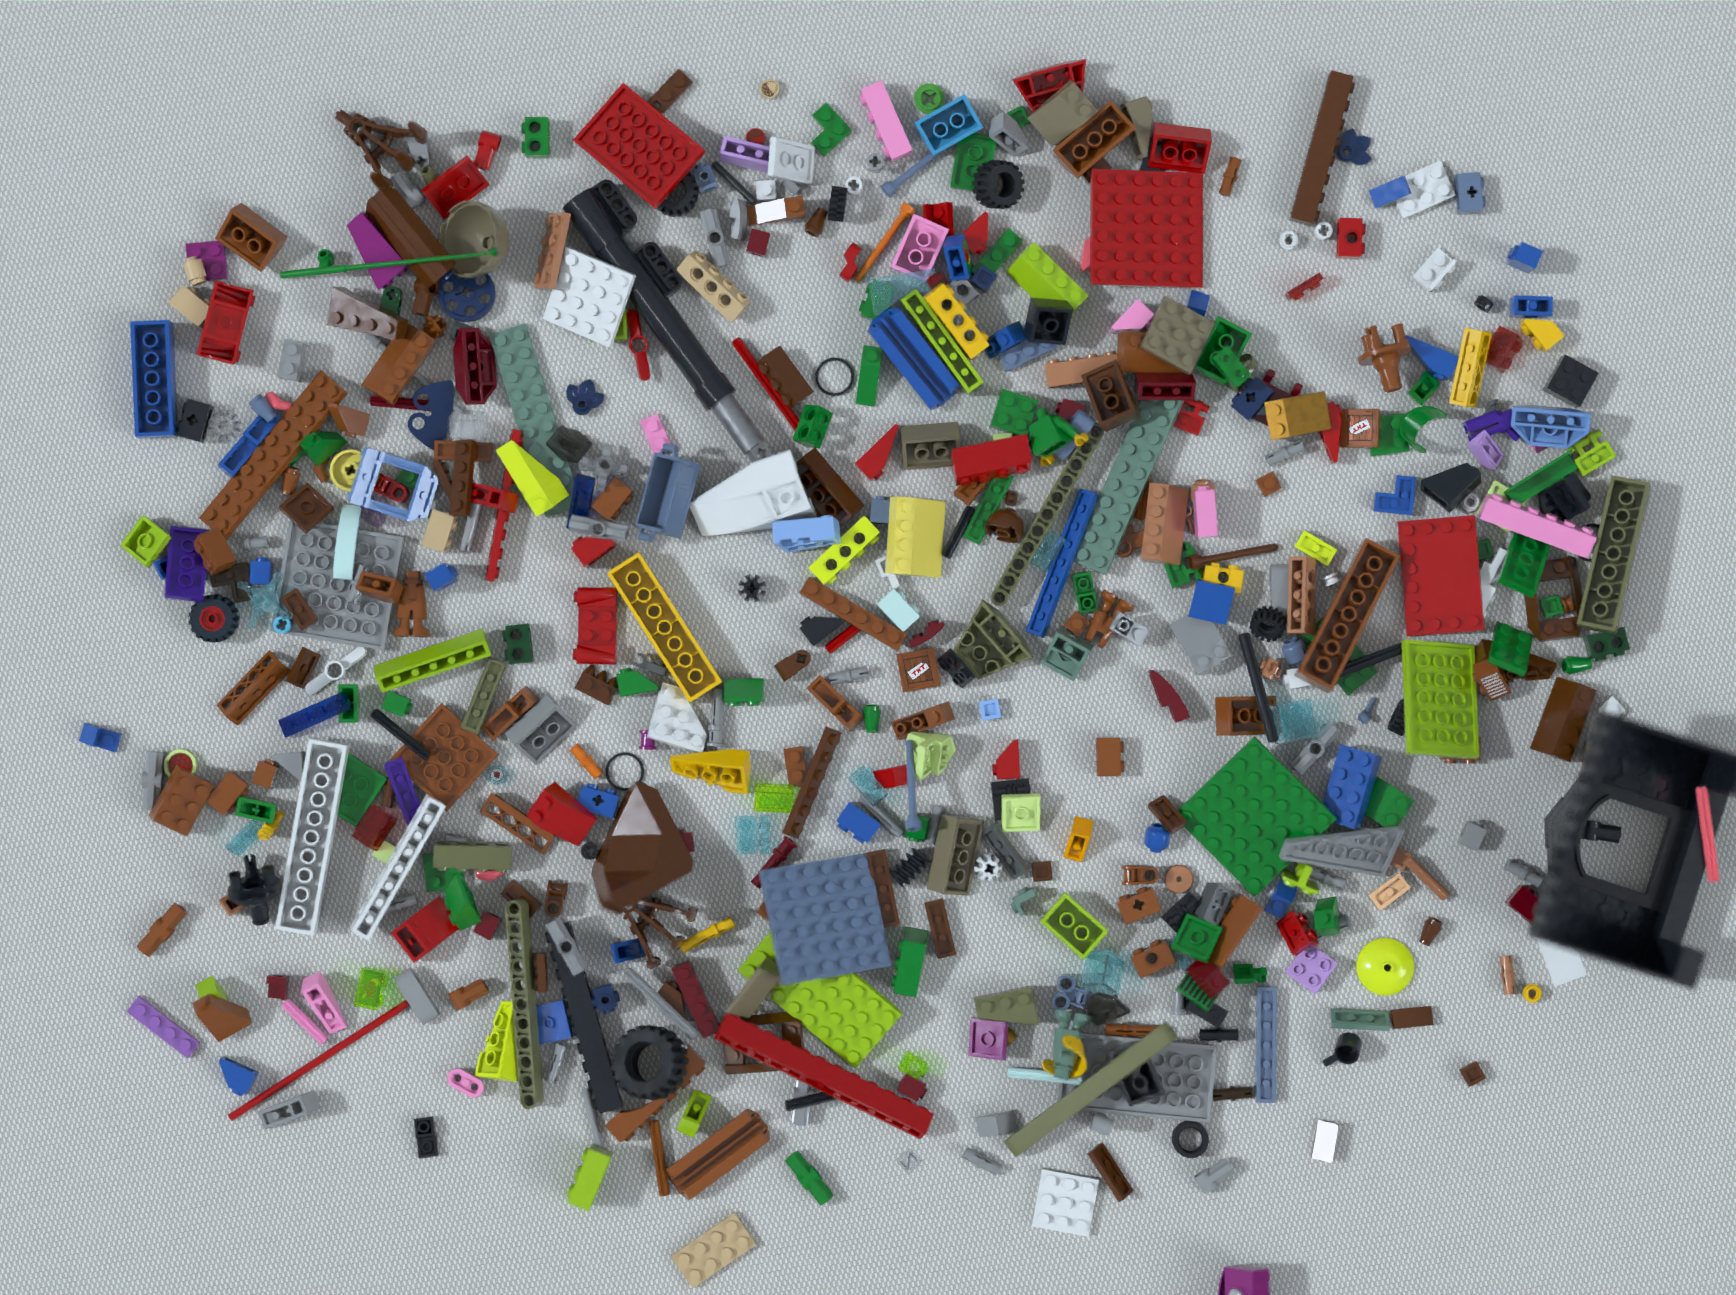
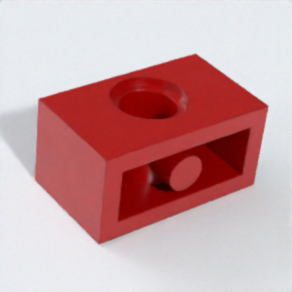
M1339 218L1337 220L1336 259H1360L1362 254L1365 253V243H1362V235H1365L1366 224H1363V218ZM1348 234L1355 236V243L1347 241Z

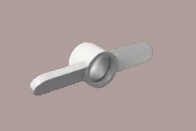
M358 647L340 661H330L327 663L325 671L306 684V692L312 695L332 680L342 679L348 668L366 656V649ZM334 663L339 664L342 668L341 675L336 678L332 677L329 673V668Z

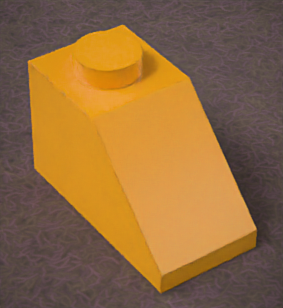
M1075 816L1063 858L1082 862L1091 837L1094 821Z

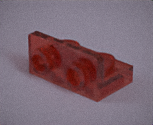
M1499 326L1490 340L1486 363L1497 368L1499 372L1504 373L1506 369L1510 368L1514 355L1522 348L1523 341L1521 337Z

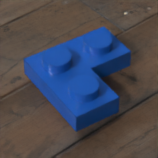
M1396 475L1394 494L1375 492L1373 512L1412 516L1416 477Z

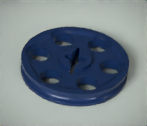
M450 269L442 276L439 282L438 300L442 309L448 316L461 322H473L483 318L493 307L496 297L495 285L489 274L484 275L486 283L478 285L476 284V278L461 280ZM445 283H453L454 289L451 292H445L443 290ZM468 288L469 291H472V293L469 294L468 298H466L465 295H461L462 293H464V289ZM482 294L490 296L488 303L482 304L479 299ZM450 301H456L458 306L456 310L450 311L447 309V304ZM470 306L476 309L475 315L471 317L465 314V310Z

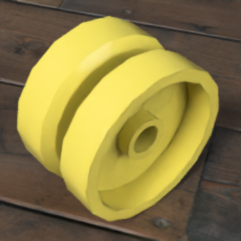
M349 449L341 451L333 458L330 464L329 472L332 481L337 487L346 492L351 491L362 457L360 455L361 452L358 450ZM354 468L356 473H350L351 469Z

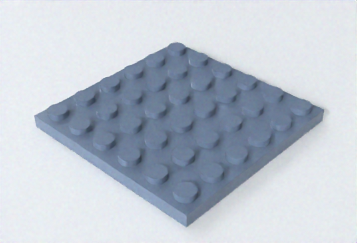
M866 853L759 871L782 986L892 966L875 882L870 875Z

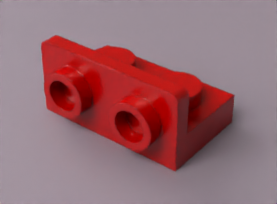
M952 202L923 204V218L949 229L946 236L954 235Z
M1293 910L1278 921L1276 925L1292 955L1297 956L1310 945L1317 946L1319 942L1316 932L1308 924V917L1304 913Z

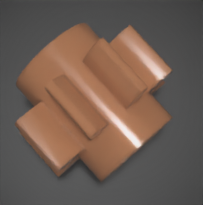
M1270 657L1267 661L1262 660L1259 665V669L1262 670L1261 675L1271 681L1275 677L1280 678L1283 672L1280 669L1281 663Z

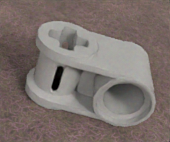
M428 136L424 144L418 143L415 137L407 138L410 154L415 160L414 167L420 173L424 166L432 168ZM421 160L425 161V163H423V167L419 165L421 164Z

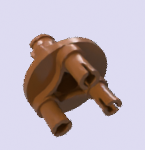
M1402 323L1391 326L1395 340L1394 344H1383V342H1380L1377 326L1365 328L1366 335L1361 337L1365 353L1358 357V363L1362 366L1373 365L1379 372L1381 383L1384 387L1383 390L1387 393L1402 388L1398 365L1400 358L1412 351L1409 340L1406 339Z

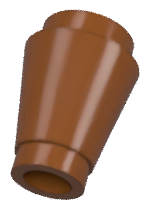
M288 466L282 473V494L293 495L301 476L299 474L300 469Z

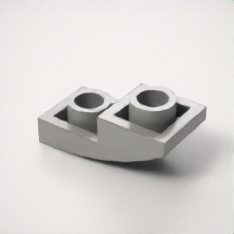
M734 198L729 207V217L736 219L731 226V237L745 241L747 232L745 201Z

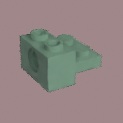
M1060 627L1040 663L1074 681L1093 645Z

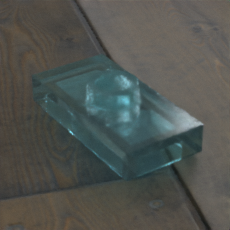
M1048 530L1030 563L1048 572L1066 539Z

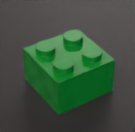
M1002 389L990 427L1006 433H1012L1015 436L1028 435L1029 426L1032 423L1039 401Z

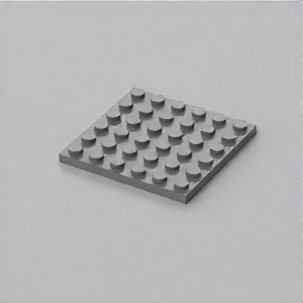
M290 520L271 631L277 632L273 627V622L277 617L284 616L289 618L292 623L290 631L284 634L385 651L393 604L380 601L365 593L361 594L358 605L353 604L355 595L351 603L346 601L352 587L351 581L333 579L338 526L318 523L305 534ZM358 529L353 581L359 565L364 566L363 571L365 567L371 568L369 573L397 579L405 537ZM295 588L299 589L318 619L317 622L303 631L300 630L280 599ZM283 619L280 620L278 628L285 630L287 622H283Z

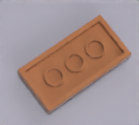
M550 213L546 219L545 226L547 229L541 242L543 247L537 261L539 265L538 271L534 275L535 289L551 290L556 288L571 217L569 213Z

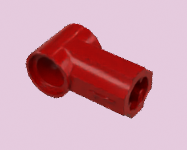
M484 130L481 132L478 141L479 148L474 161V165L478 169L490 171L495 152L500 147L502 136Z

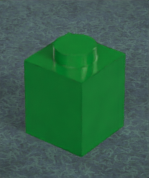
M388 691L381 709L405 717L412 710V699L393 691Z

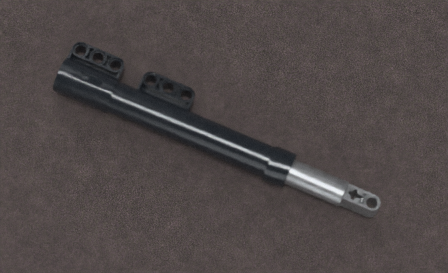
M602 180L573 197L564 205V212L571 214L570 220L596 256H599L604 262L636 275L629 300L694 389V394L706 411L713 410L744 455L747 454L752 463L773 456L764 443L765 439L734 397L733 393L736 389L724 372H720L668 299L680 289L682 284L680 275L656 243L648 242L634 251L626 240L625 235L635 228L638 220L637 215L611 180ZM601 188H608L610 190V193H603ZM619 203L621 209H615L612 204ZM629 218L633 224L627 225L623 219ZM651 249L655 255L649 256L645 250ZM657 265H663L666 271H659ZM668 281H675L677 287H670ZM763 453L764 456L758 458L757 454Z

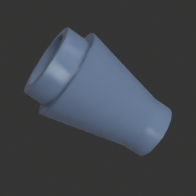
M259 394L249 402L250 409L268 423L277 416L265 396L263 397Z

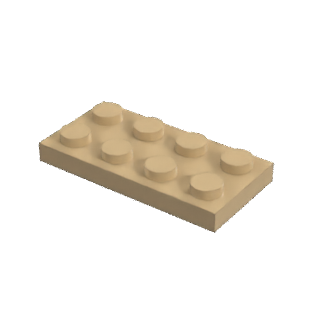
M734 1212L672 1254L671 1258L691 1287L694 1288L754 1247L756 1242Z

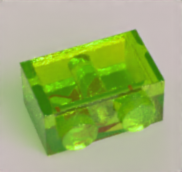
M368 967L361 968L354 1006L376 1011L380 1006H383L385 995H382L383 988L387 987L389 977L386 976L387 971Z

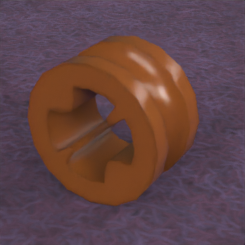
M1569 595L1566 598L1561 597L1560 600L1564 614L1568 613L1569 610L1573 612L1574 604Z

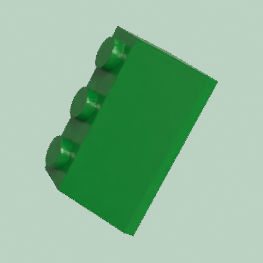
M1218 316L1193 369L1207 379L1224 387L1227 380L1210 359L1227 345L1239 359L1252 333Z

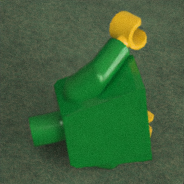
M1040 408L1035 411L1038 421L1029 426V447L1033 450L1034 456L1041 457L1040 464L1044 467L1048 464L1051 465L1055 461L1052 453L1072 442L1073 437L1077 446H1082L1084 444L1083 441L1087 442L1089 440V436L1086 433L1078 434V430L1061 416L1048 414L1046 408Z

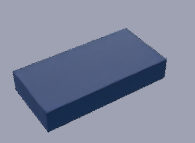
M1405 176L1369 190L1375 209L1412 194Z

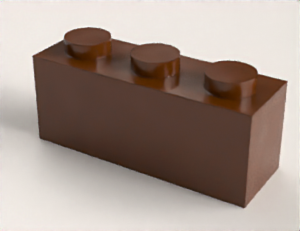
M781 346L776 347L757 362L760 371L767 376L773 389L778 391L783 403L788 405L790 409L807 399L814 392Z

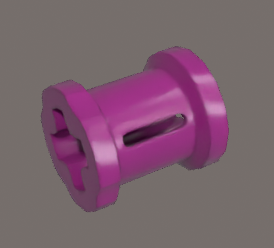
M639 730L641 734V746H639V749L656 750L654 740L647 738L648 730Z

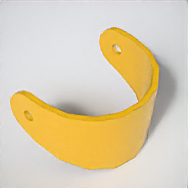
M1065 1035L1062 1038L1063 1044L1079 1054L1073 1067V1072H1070L1069 1079L1084 1074L1087 1064L1083 1042L1077 1037ZM1045 1059L1042 1062L1043 1069L1054 1075V1061Z

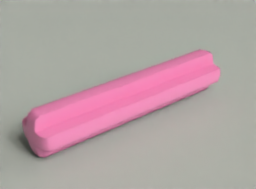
M287 999L282 1004V1008L320 1045L328 1039V1036L290 999Z

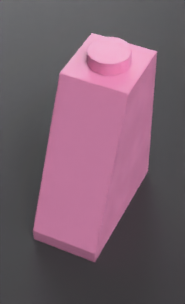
M1198 486V490H1193L1194 534L1197 537L1218 536L1215 490L1210 489L1209 486Z

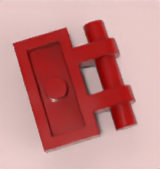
M1184 400L1173 427L1198 436L1205 420L1204 417L1198 414L1200 411L1207 413L1210 406L1203 404L1201 400ZM1183 405L1193 407V413L1182 409Z

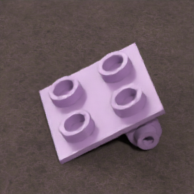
M1310 945L1298 954L1285 973L1316 995L1338 963L1315 946Z

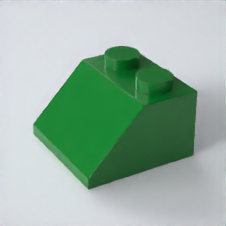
M459 873L455 874L444 891L446 896L444 903L448 911H451L449 915L453 926L457 925L460 931L482 921L472 891Z

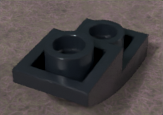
M434 1117L414 1119L419 1159L438 1157Z

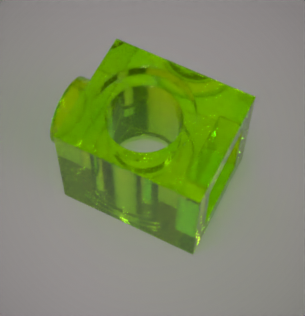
M908 1050L898 1065L899 1070L916 1080L920 1076L923 1078L929 1068L926 1067L927 1061ZM912 1061L920 1064L917 1071L909 1069V1064Z

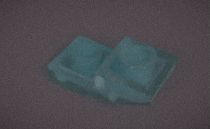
M1173 934V939H1170V950H1173L1171 946L1177 934ZM1174 950L1175 955L1181 954L1182 958H1178V967L1182 969V973L1186 974L1185 970L1191 965L1189 956Z

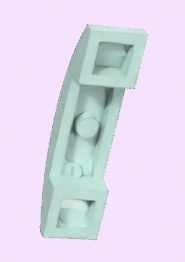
M343 504L336 539L333 579L353 580L354 558L358 529L361 523L362 506Z

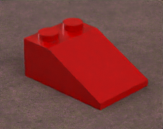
M556 782L543 789L526 815L539 828L576 846H580L598 819Z

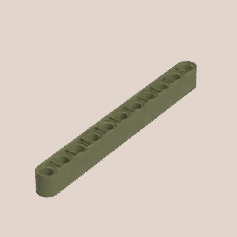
M1094 423L1093 427H1097L1100 430V435L1093 437L1089 431L1087 433L1089 440L1087 442L1083 441L1084 444L1090 446V453L1085 454L1081 452V446H1077L994 588L990 597L993 605L997 607L1005 605L1102 439L1104 429L1100 427L1099 423ZM1073 460H1078L1081 463L1079 470L1072 469L1071 462ZM1069 477L1072 482L1071 486H1063L1061 479ZM1054 493L1061 495L1062 501L1060 503L1052 501ZM1044 510L1052 512L1050 520H1045L1042 517ZM1035 526L1042 528V536L1037 537L1033 535L1032 530ZM1025 543L1033 545L1031 553L1024 552L1023 545ZM1016 559H1020L1024 563V567L1021 570H1017L1013 566V562ZM1006 576H1011L1014 579V584L1010 587L1004 584L1003 580ZM997 592L1002 593L1005 597L1002 603H997L994 600V595Z
M518 898L506 904L505 917L520 1103L523 1108L532 1109L542 1104L544 1094L529 905L525 899ZM515 904H517L519 907L518 912L515 909ZM517 923L520 925V931L516 927ZM518 942L522 945V950L518 948ZM520 961L523 963V969L519 965ZM521 980L525 983V988L521 986ZM522 1000H525L526 1007L523 1006ZM524 1019L527 1020L528 1027L524 1024ZM525 1038L529 1040V1046L526 1044ZM527 1057L531 1060V1065L528 1064ZM529 1076L532 1078V1084L528 1080ZM530 1095L534 1098V1103L531 1102Z
M1165 1021L1007 1138L1004 1143L1013 1155L1017 1157L1178 1037L1168 1022Z

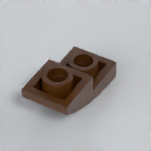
M1431 1006L1390 1010L1393 1029L1434 1025Z

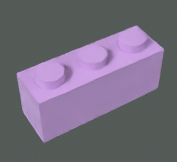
M724 136L720 150V162L768 173L770 147Z

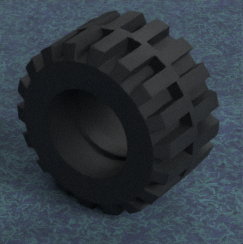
M990 160L989 162L982 163V166L976 169L978 173L973 175L975 180L972 181V185H974L972 192L976 194L975 199L980 201L982 206L995 209L1010 208L1011 205L1017 204V199L1020 200L1022 197L1020 193L1024 192L1022 184H1025V181L1021 179L1023 176L1022 172H1018V166L1004 160ZM999 174L1003 181V187L997 195L994 191L993 183L995 177Z
M690 172L680 181L686 190L684 197L677 202H670L664 199L657 207V210L661 211L662 214L670 215V217L677 215L681 217L682 214H688L689 210L695 207V203L698 201L699 190L695 178Z

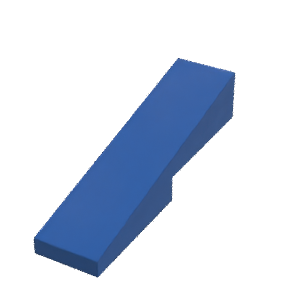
M274 411L277 416L268 423L258 415L243 432V436L219 462V469L229 477L234 478L282 416Z

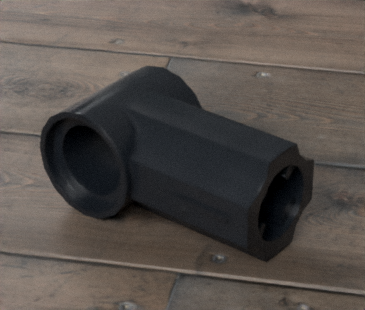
M1588 820L1583 829L1581 839L1619 843L1622 833L1621 827Z

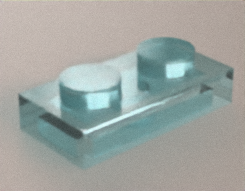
M864 765L849 776L852 784L873 807L888 796V792Z

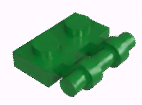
M1190 542L1183 544L1185 551L1182 552L1180 566L1163 564L1172 588L1191 582L1188 575L1192 573L1195 580L1203 578L1200 571L1202 570L1201 567L1196 570L1186 569L1182 558H1188L1189 555L1196 554Z

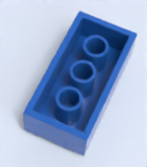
M1340 744L1323 800V804L1337 817L1333 823L1361 830L1382 759L1381 756Z

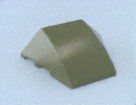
M983 599L953 650L978 680L1033 658L1025 639L998 609Z

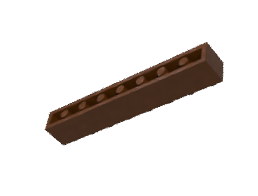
M1333 70L1328 75L1289 221L1312 226L1319 219L1320 211H1317L1319 203L1322 204L1325 193L1322 191L1324 185L1327 186L1330 174H1327L1329 167L1333 166L1335 156L1332 154L1334 148L1337 149L1340 138L1337 136L1339 130H1342L1344 127L1345 119H1342L1344 112L1348 111L1350 101L1347 99L1349 93L1352 94L1355 82H1352L1354 76Z

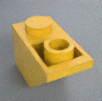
M1525 318L1519 323L1521 331L1526 336L1529 335L1532 338V343L1538 351H1547L1565 336L1553 321Z

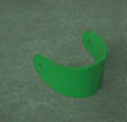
M1431 406L1416 407L1407 412L1402 418L1400 434L1416 451L1426 453L1427 450L1423 446L1415 443L1418 431L1429 420L1440 417L1446 418L1447 414Z

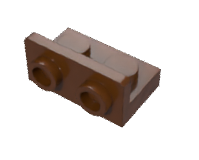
M546 952L532 953L535 992H547Z

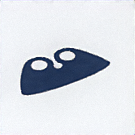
M451 380L424 386L418 389L413 396L414 406L423 411L431 410V415L426 416L424 413L412 414L408 420V428L420 442L434 450V441H444L448 430L454 399V384ZM420 394H427L429 396V403L422 406L417 402ZM417 417L424 420V427L421 429H415L412 425V421Z

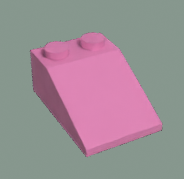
M913 214L891 264V268L926 283L949 229Z

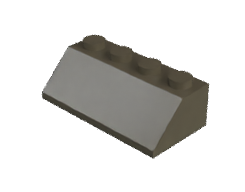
M941 814L927 889L940 894L969 896L984 825L983 820Z

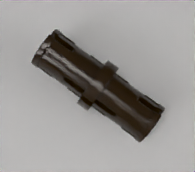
M1230 1086V1088L1213 1089V1100L1236 1101V1099L1253 1098L1251 1093L1252 1087L1234 1088V1086Z

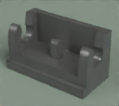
M1207 882L1192 916L1218 926L1233 892L1219 884Z

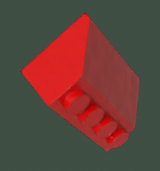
M1027 434L955 448L951 451V468L956 486L960 484L961 486H968L974 481L987 482L997 477L1006 478L1016 473L1025 474L1031 470L1032 462Z

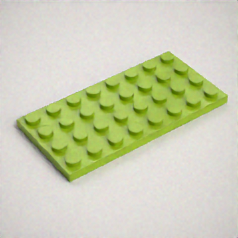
M771 931L737 970L748 980L767 956L777 962ZM857 973L784 986L780 983L779 986L774 985L771 989L774 992L770 998L791 1016L801 1020L803 1026L855 1069L903 1014L898 1007Z

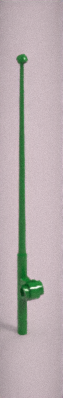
M492 248L490 252L332 266L335 259L334 255L330 250L322 249L318 253L319 267L281 271L280 277L284 279L483 255L497 256L499 251L496 248Z

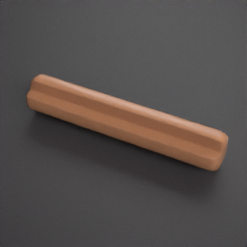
M1413 856L1405 859L1404 864L1440 900H1445L1449 896V891Z

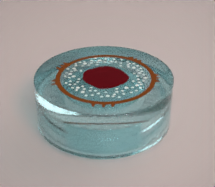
M497 765L489 769L487 776L492 784L499 785L506 781L507 771L504 767Z

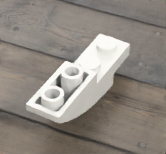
M1502 548L1496 549L1494 557H1492L1489 563L1486 561L1480 563L1484 618L1487 614L1486 607L1488 604H1492L1496 597L1494 593L1496 588L1490 586V583L1493 584L1498 577L1496 572L1499 566H1503L1507 551Z

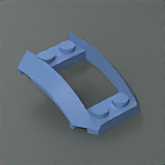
M366 447L360 453L362 457L351 491L348 492V502L410 522L428 517L438 486V478L427 466ZM381 463L419 474L408 511L370 499Z

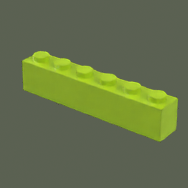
M915 289L902 298L900 303L965 393L969 395L983 385L984 382L918 290Z
M482 628L374 665L375 678L383 693L491 656L490 645Z

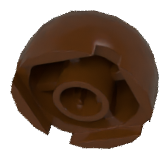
M999 509L989 516L985 525V531L989 536L992 533L998 536L996 539L999 541L1016 543L1017 539L1020 541L1022 538L1024 523L1014 509Z

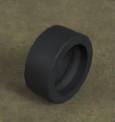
M1184 1121L1173 1130L1172 1144L1181 1156L1197 1158L1207 1150L1209 1135L1200 1123ZM1187 1128L1196 1129L1202 1139L1200 1146L1192 1151L1185 1150L1179 1143L1181 1132Z

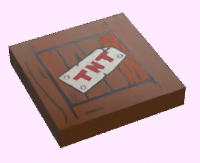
M1341 409L1340 447L1379 448L1381 409Z
M934 648L896 654L903 692L941 685Z

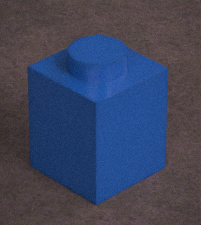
M256 557V561H251L250 584L272 585L273 562L268 561V558Z

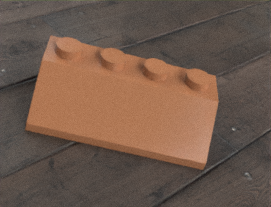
M1149 483L1141 551L1142 562L1180 566L1189 495L1188 489L1169 484Z

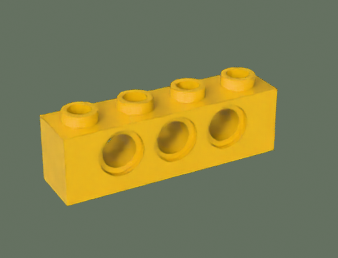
M940 283L923 298L965 355L972 359L989 346L987 342L989 338L982 330L979 332L976 328L977 322L971 315L967 316L964 312L966 307L960 300L956 301L953 297L954 291L948 284L945 286L943 283ZM945 299H948L951 303L950 308L947 310L942 308V302ZM959 314L962 317V322L959 325H955L953 318ZM972 330L973 338L967 341L964 336L965 332Z

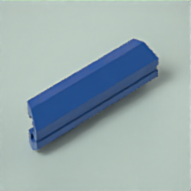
M898 307L887 309L872 320L868 333L930 410L941 407L955 395L960 388V384Z

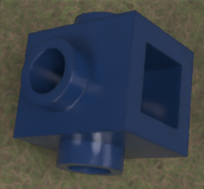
M612 983L593 988L594 997H591L594 1009L598 1008V1011H603L604 1014L615 1011L614 1007L618 1006L620 996L618 990L614 991ZM603 997H608L609 1002H604Z

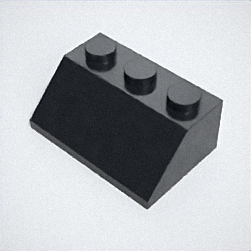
M1139 1040L1112 1048L1108 1052L1110 1061L1114 1060ZM1151 1058L1119 1081L1129 1107L1165 1094Z

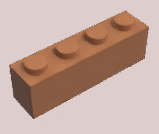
M1116 351L1105 352V356L1097 357V354L1086 355L1085 359H1078V356L1069 357L1064 362H1059V359L1048 360V364L1044 365L1047 389L1084 384L1081 375L1117 360Z

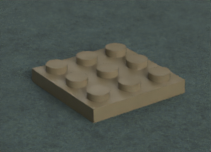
M1164 296L1142 340L1140 348L1189 375L1192 373L1215 323L1172 298Z

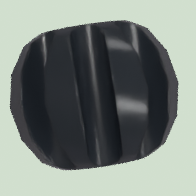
M750 574L746 575L747 582L743 583L740 580L738 584L744 586L743 590L738 591L739 595L741 596L746 593L745 601L749 602L750 597L753 596L754 602H758L760 600L757 595L762 594L765 596L766 591L760 590L761 587L766 586L765 581L758 583L760 576L756 574L754 580L750 579ZM751 583L758 587L757 590H754L753 594H751L750 590H747Z

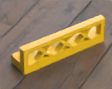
M1465 328L1449 403L1464 407H1476L1492 332Z

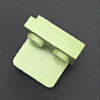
M910 732L907 735V740L913 741L915 779L920 781L930 773L938 776L946 769L947 763L957 751L949 734Z

